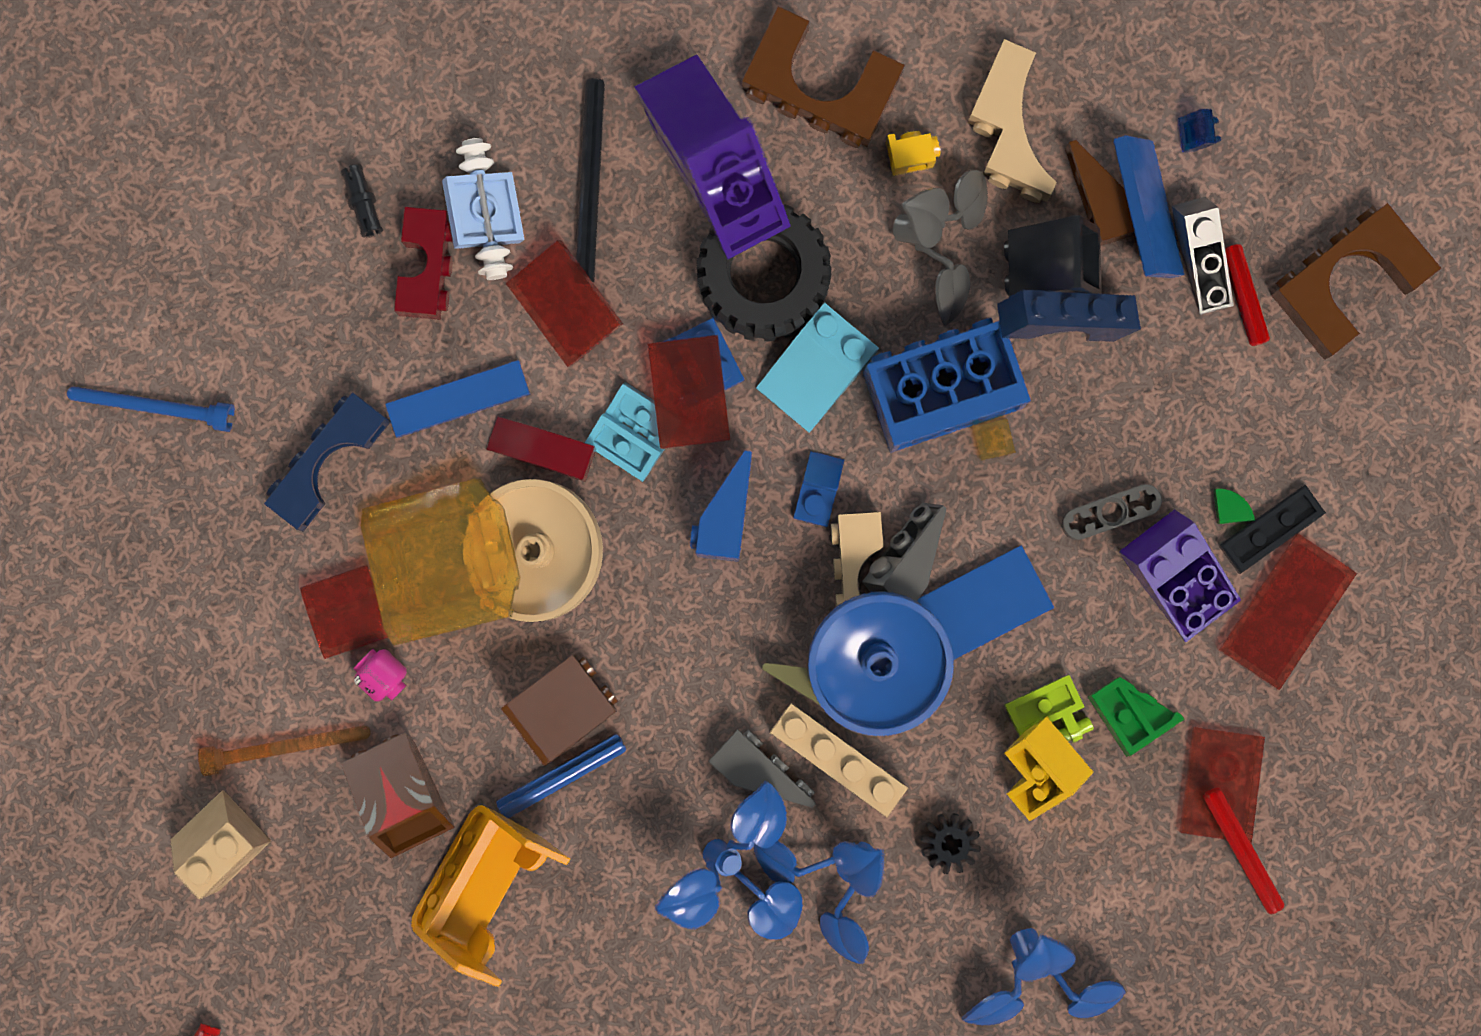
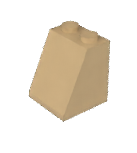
M222 790L171 839L174 873L198 899H202L220 891L271 840L232 798Z

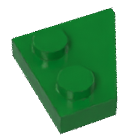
M1121 677L1113 679L1088 696V699L1126 757L1132 756L1185 720L1180 713L1167 709L1159 704L1157 699L1147 693H1141L1136 690L1134 685Z

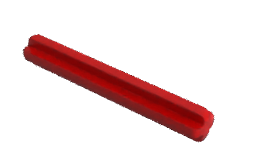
M1219 787L1208 790L1203 794V798L1268 914H1275L1281 911L1285 904Z

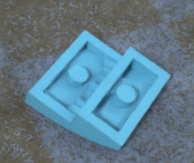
M625 382L620 387L606 412L599 418L585 443L595 446L597 453L643 482L684 419Z

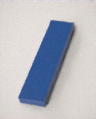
M517 360L386 403L385 405L395 436L399 438L530 395V391L520 361Z

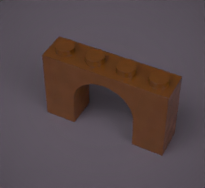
M778 6L742 80V89L747 91L746 97L759 104H764L765 101L777 105V111L786 117L796 119L797 115L809 120V126L821 133H827L828 130L840 134V140L851 147L859 148L860 144L868 147L902 76L905 65L873 50L858 83L850 93L833 101L813 99L799 89L794 81L791 70L795 57L809 30V20Z
M1388 203L1378 210L1372 205L1356 218L1360 223L1351 232L1347 227L1343 228L1329 240L1333 245L1324 253L1317 249L1302 261L1306 268L1297 275L1291 270L1275 283L1279 289L1271 296L1324 360L1333 356L1360 334L1339 309L1331 296L1329 286L1330 275L1333 267L1341 258L1355 255L1367 257L1375 261L1383 268L1404 295L1414 291L1441 269L1439 264Z

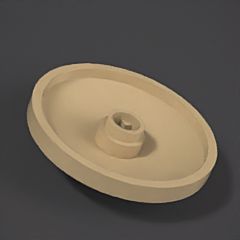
M526 479L501 486L479 504L466 529L463 556L466 573L471 585L478 596L490 608L514 620L537 622L565 615L587 597L600 573L603 543L595 516L577 494L554 482Z

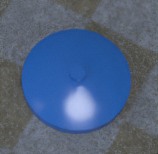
M872 592L846 600L823 619L810 644L808 673L816 699L825 712L837 723L860 734L889 736L918 726L938 709L947 695L951 684L953 653L944 628L934 614L925 606L901 594Z

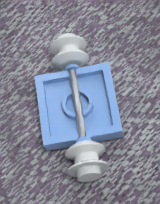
M472 138L463 141L462 146L456 150L457 154L463 155L465 161L459 165V169L470 173V175L446 176L442 180L454 249L483 246V249L475 255L476 259L482 260L484 263V267L478 271V274L486 275L487 280H497L507 277V271L513 269V265L505 263L504 257L510 254V250L499 245L518 244L525 239L512 172L485 174V171L494 163L493 159L486 158L485 152L491 148V145L483 143L481 138Z

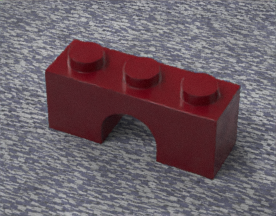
M405 207L401 242L406 248H417L425 251L428 261L426 268L421 274L415 277L398 276L394 311L403 317L441 320L442 311H447L449 306V291L444 290L445 277H451L453 267L452 256H447L448 242H453L447 210Z

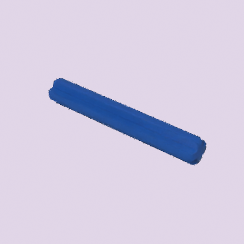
M614 734L502 797L496 802L500 813L510 818L626 751L622 739L618 734Z

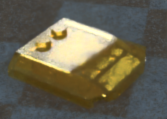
M481 479L467 480L362 509L360 526L383 627L393 646L512 617L514 609L511 608L515 590L519 588L521 577L505 509L498 500H495L483 486L485 484Z

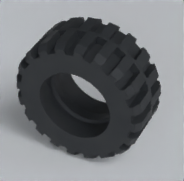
M786 204L783 206L791 227L764 240L775 242L785 247L792 254L797 266V279L794 287L789 294L779 301L756 303L747 300L739 294L731 279V265L734 257L726 258L712 226L709 228L707 238H703L700 245L696 269L702 301L717 323L721 322L725 326V330L734 335L735 333L744 335V339L754 341L755 338H764L766 342L775 341V337L784 335L787 338L794 335L795 331L800 327L804 328L820 309L828 293L832 267L830 266L831 255L829 247L825 246L823 241L824 236L819 228L815 229L811 225L809 217L804 213L799 216L794 213V207Z

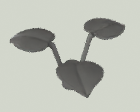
M968 170L959 178L954 191V205L957 209L955 213L948 215L949 199L943 189L929 188L913 195L901 204L906 214H900L893 226L894 238L898 242L915 244L916 251H922L945 265L946 269L941 270L937 276L935 288L940 318L945 326L951 323L963 309L970 292V276L964 265L956 264L954 266L951 260L932 250L931 247L935 246L941 239L943 228L947 221L961 219L962 227L967 230H971L981 223L988 201V189L983 171Z

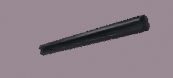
M588 78L585 84L575 280L579 284L586 285L593 284L595 278L605 92L604 80L599 78Z

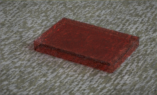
M562 240L554 242L506 283L567 367L574 365L623 325L620 318Z
M718 335L649 343L648 351L660 449L731 441Z
M1193 727L1180 833L1226 840L1203 798L1205 792L1219 787L1250 843H1252L1265 737Z

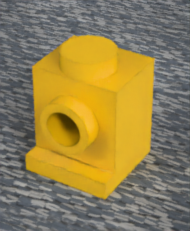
M912 131L902 134L899 140H896L895 133L887 136L886 147L893 176L934 168L936 157H940L937 136L931 137V133L921 135V131Z

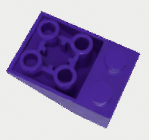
M1175 509L1119 551L1131 572L1185 642L1189 641L1241 601V598L1196 524Z

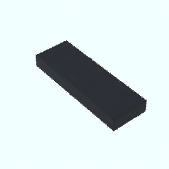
M1305 484L1218 546L1238 574H1241L1322 517L1326 512Z

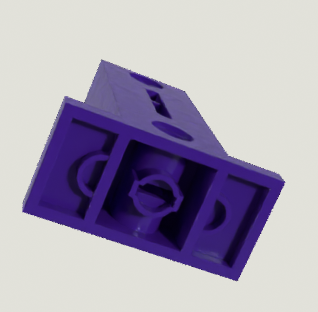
M697 54L635 86L655 136L713 227L720 247L727 259L791 227L753 124L748 117L743 119L739 117Z

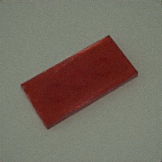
M1296 534L1219 648V651L1276 690H1280L1357 573L1300 534Z

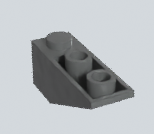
M1206 197L1172 205L1176 234L1200 315L1234 306L1219 207Z
M922 503L912 511L908 522L900 532L893 536L889 547L871 565L870 572L862 581L871 593L891 592L904 595L915 601L918 600L929 583L947 509L944 505Z
M737 729L709 759V762L736 787L755 792L764 781H767L777 790L783 800L812 808L816 805V802L811 799L815 791L801 778L794 783L784 773L789 767L775 754L768 759L759 749L763 743L749 729L744 734Z

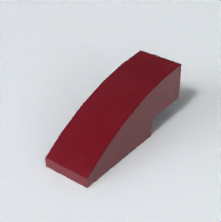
M497 417L486 449L583 482L586 481L596 452L595 446L501 417Z

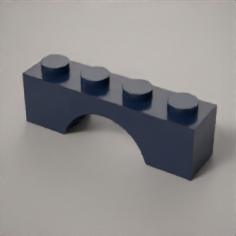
M1022 290L997 303L1002 338L1032 339L1059 332H1085L1087 341L1114 342L1141 330L1135 295Z
M353 392L349 397L343 396L336 403L332 410L335 415L327 425L322 423L313 432L310 438L313 441L305 452L300 451L294 456L288 465L291 469L283 480L277 479L266 493L269 498L264 504L299 531L304 532L325 505L318 488V474L325 459L336 450L348 446L370 449L391 422Z

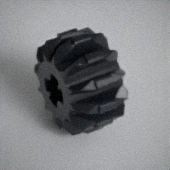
M952 813L950 824H947L943 814L937 815V820L940 824L938 829L931 822H927L925 825L933 832V835H920L922 842L931 843L932 845L923 848L921 854L923 856L935 854L929 862V866L932 868L937 867L943 860L941 869L944 874L949 873L951 863L954 864L958 873H962L963 866L960 862L964 859L970 865L975 863V860L968 855V852H980L981 847L979 845L970 843V841L980 837L978 831L966 833L972 824L969 819H965L958 827L959 815L957 813ZM949 834L954 839H959V845L955 844L957 850L954 852H950L947 848H942L941 846L942 842L946 843V840L943 838Z

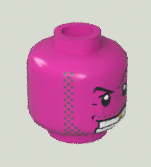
M372 649L353 668L357 672L354 677L355 684L375 702L382 701L386 696L392 701L407 686L402 682L407 673L406 667L386 649L379 650L378 652Z

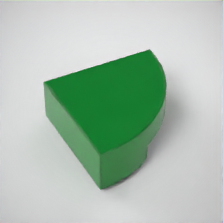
M1227 489L1213 490L1217 524L1255 520L1250 505L1242 496Z

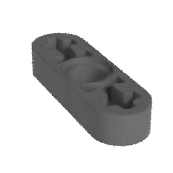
M1143 484L1074 508L1064 515L1062 530L1067 537L1073 540H1082L1145 518L1159 510L1162 503L1161 494L1154 486ZM1140 491H1143L1146 496L1152 495L1154 501L1149 503L1150 510L1146 511L1144 506H1138L1130 509L1134 516H1128L1129 510L1127 504L1122 499L1123 496H1128L1129 503L1140 498ZM1108 502L1117 504L1121 510L1120 518L1114 523L1106 521L1102 516V508ZM1089 508H1095V518L1101 525V528L1095 529V522L1083 527L1084 533L1079 534L1077 529L1071 530L1069 523L1074 521V514H1077L1080 519L1092 516Z

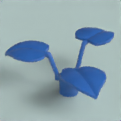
M764 781L758 790L748 796L737 807L732 816L731 831L734 838L740 843L729 840L727 844L722 839L710 841L703 851V859L708 869L693 870L679 879L656 904L655 910L681 927L688 929L699 928L708 923L719 908L720 902L716 893L721 891L722 886L718 873L722 876L735 875L759 898L758 901L750 906L747 912L750 927L758 935L776 940L784 938L793 932L802 912L803 901L800 891L793 884L781 881L772 884L764 894L740 872L742 864L741 855L736 851L751 850L754 844L761 848H769L779 840L785 830L787 819L785 805L780 794L769 782Z
M777 841L769 848H761L754 844V852L761 868L774 882L782 881L792 884L795 880L794 875L800 877L834 863L836 864L839 876L844 881L849 882L850 886L836 907L834 914L825 912L821 915V932L830 946L841 956L858 964L865 963L869 953L867 937L855 921L848 917H843V909L854 891L866 897H872L879 891L883 877V850L874 849L866 842H859L858 844L840 842L834 847L833 857L804 868L796 867L795 855L781 842Z
M1023 929L1013 934L1010 938V943L1016 959L1011 962L1014 968V990L1011 993L1000 991L986 997L962 1016L961 1019L966 1023L976 1025H995L1012 1019L1024 1007L1023 1000L1019 998L1021 996V980L1035 981L1048 975L1054 976L1070 1000L1073 1001L1068 1005L1067 1011L1071 1016L1077 1018H1090L1108 1011L1122 999L1124 994H1126V990L1120 983L1103 981L1085 988L1080 994L1073 992L1060 974L1068 970L1075 963L1076 958L1072 950L1045 935L1040 934L1038 936L1035 929Z

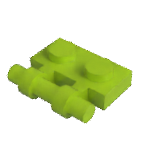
M1070 675L1061 677L1004 704L1019 737L1028 728L1045 717H1048L1051 722L1061 718L1064 728L1059 731L1067 741L1071 740L1072 743L1083 739V734L1094 730L1089 717L1077 722L1075 721L1072 713L1085 706Z

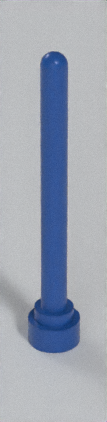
M70 387L67 390V397L73 401L206 421L207 425L212 426L214 430L230 432L232 429V423H227L228 414L234 416L235 407L233 404L218 402L216 405H210L207 408L80 387Z

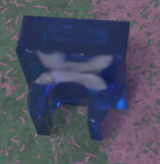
M1200 109L1178 118L1182 152H1196L1221 141V136H1216L1214 127L1215 124L1219 123V119L1213 116L1212 109Z

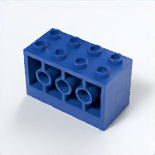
M987 318L972 324L973 328L967 332L960 334L958 329L950 330L938 335L939 339L934 343L926 345L925 340H921L905 346V350L901 354L892 356L891 351L870 358L871 362L866 366L863 375L890 453L1021 410L1031 402L1010 338H1002L1000 321L994 323L992 318ZM973 364L982 367L983 372L981 376L972 372L971 367ZM939 375L949 378L950 383L947 387L937 382ZM905 386H909L911 389L915 388L917 393L914 398L904 395L903 390Z

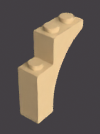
M1004 39L968 123L974 125L973 130L982 136L992 137L993 134L999 136L983 173L989 176L988 181L991 184L1003 189H1007L1008 186L1021 190L1020 195L1023 198L1035 203H1039L1041 199L1048 201L1057 182L1044 170L1033 154L1027 140L1022 117L1023 90L1036 53Z

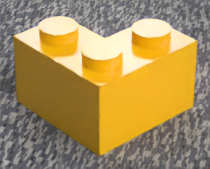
M1048 717L1028 728L1004 752L1023 775L1007 795L1029 822L1073 796L1094 773Z

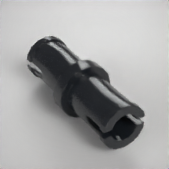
M360 164L350 165L351 172H348L346 167L341 170V175L350 197L347 202L349 208L355 212L361 236L363 238L375 236L374 230L376 234L383 232L374 206L376 198L374 193L369 191L363 166Z

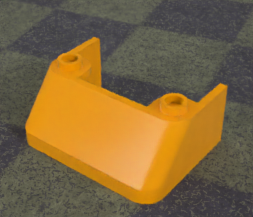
M479 805L469 813L416 907L411 921L412 930L455 971L499 987L502 980L486 966L495 951L494 936L487 929L488 924L520 867L527 871H534L546 861L547 857L565 865L568 864L570 858L541 836L502 814Z

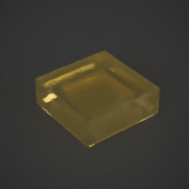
M1008 419L972 427L980 461L1016 453Z

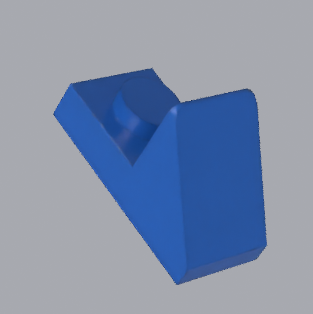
M810 451L793 519L828 527L844 459Z

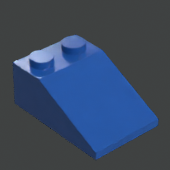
M752 451L743 452L700 517L699 526L692 525L690 547L696 549L697 557L739 562Z

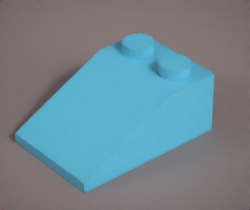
M824 303L799 332L756 389L810 433L871 361L870 358L877 354L879 347Z

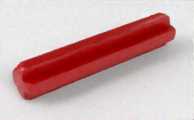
M1234 244L1225 248L1229 277L1251 346H1258L1268 342L1270 336L1241 244Z

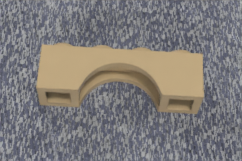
M881 512L838 515L837 523L831 524L832 545L839 544L840 555L839 559H833L834 579L841 580L842 594H836V607L846 600L859 596L857 586L859 570L871 554L883 548Z
M791 703L770 731L775 737L886 817L889 816L908 789Z

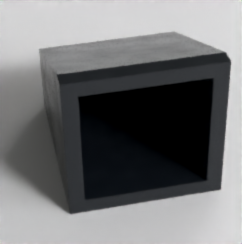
M1080 215L1008 230V240L1004 243L1005 259L1009 261V275H1006L1004 285L1006 294L1009 297L1022 290L1102 294L1100 228Z

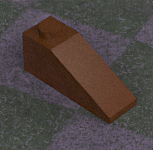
M1077 140L1070 141L1065 148V152L1087 219L1100 228L1101 246L1135 236L1125 189Z

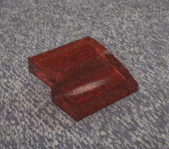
M368 564L300 588L311 626L324 659L391 637L392 632L380 603V596Z

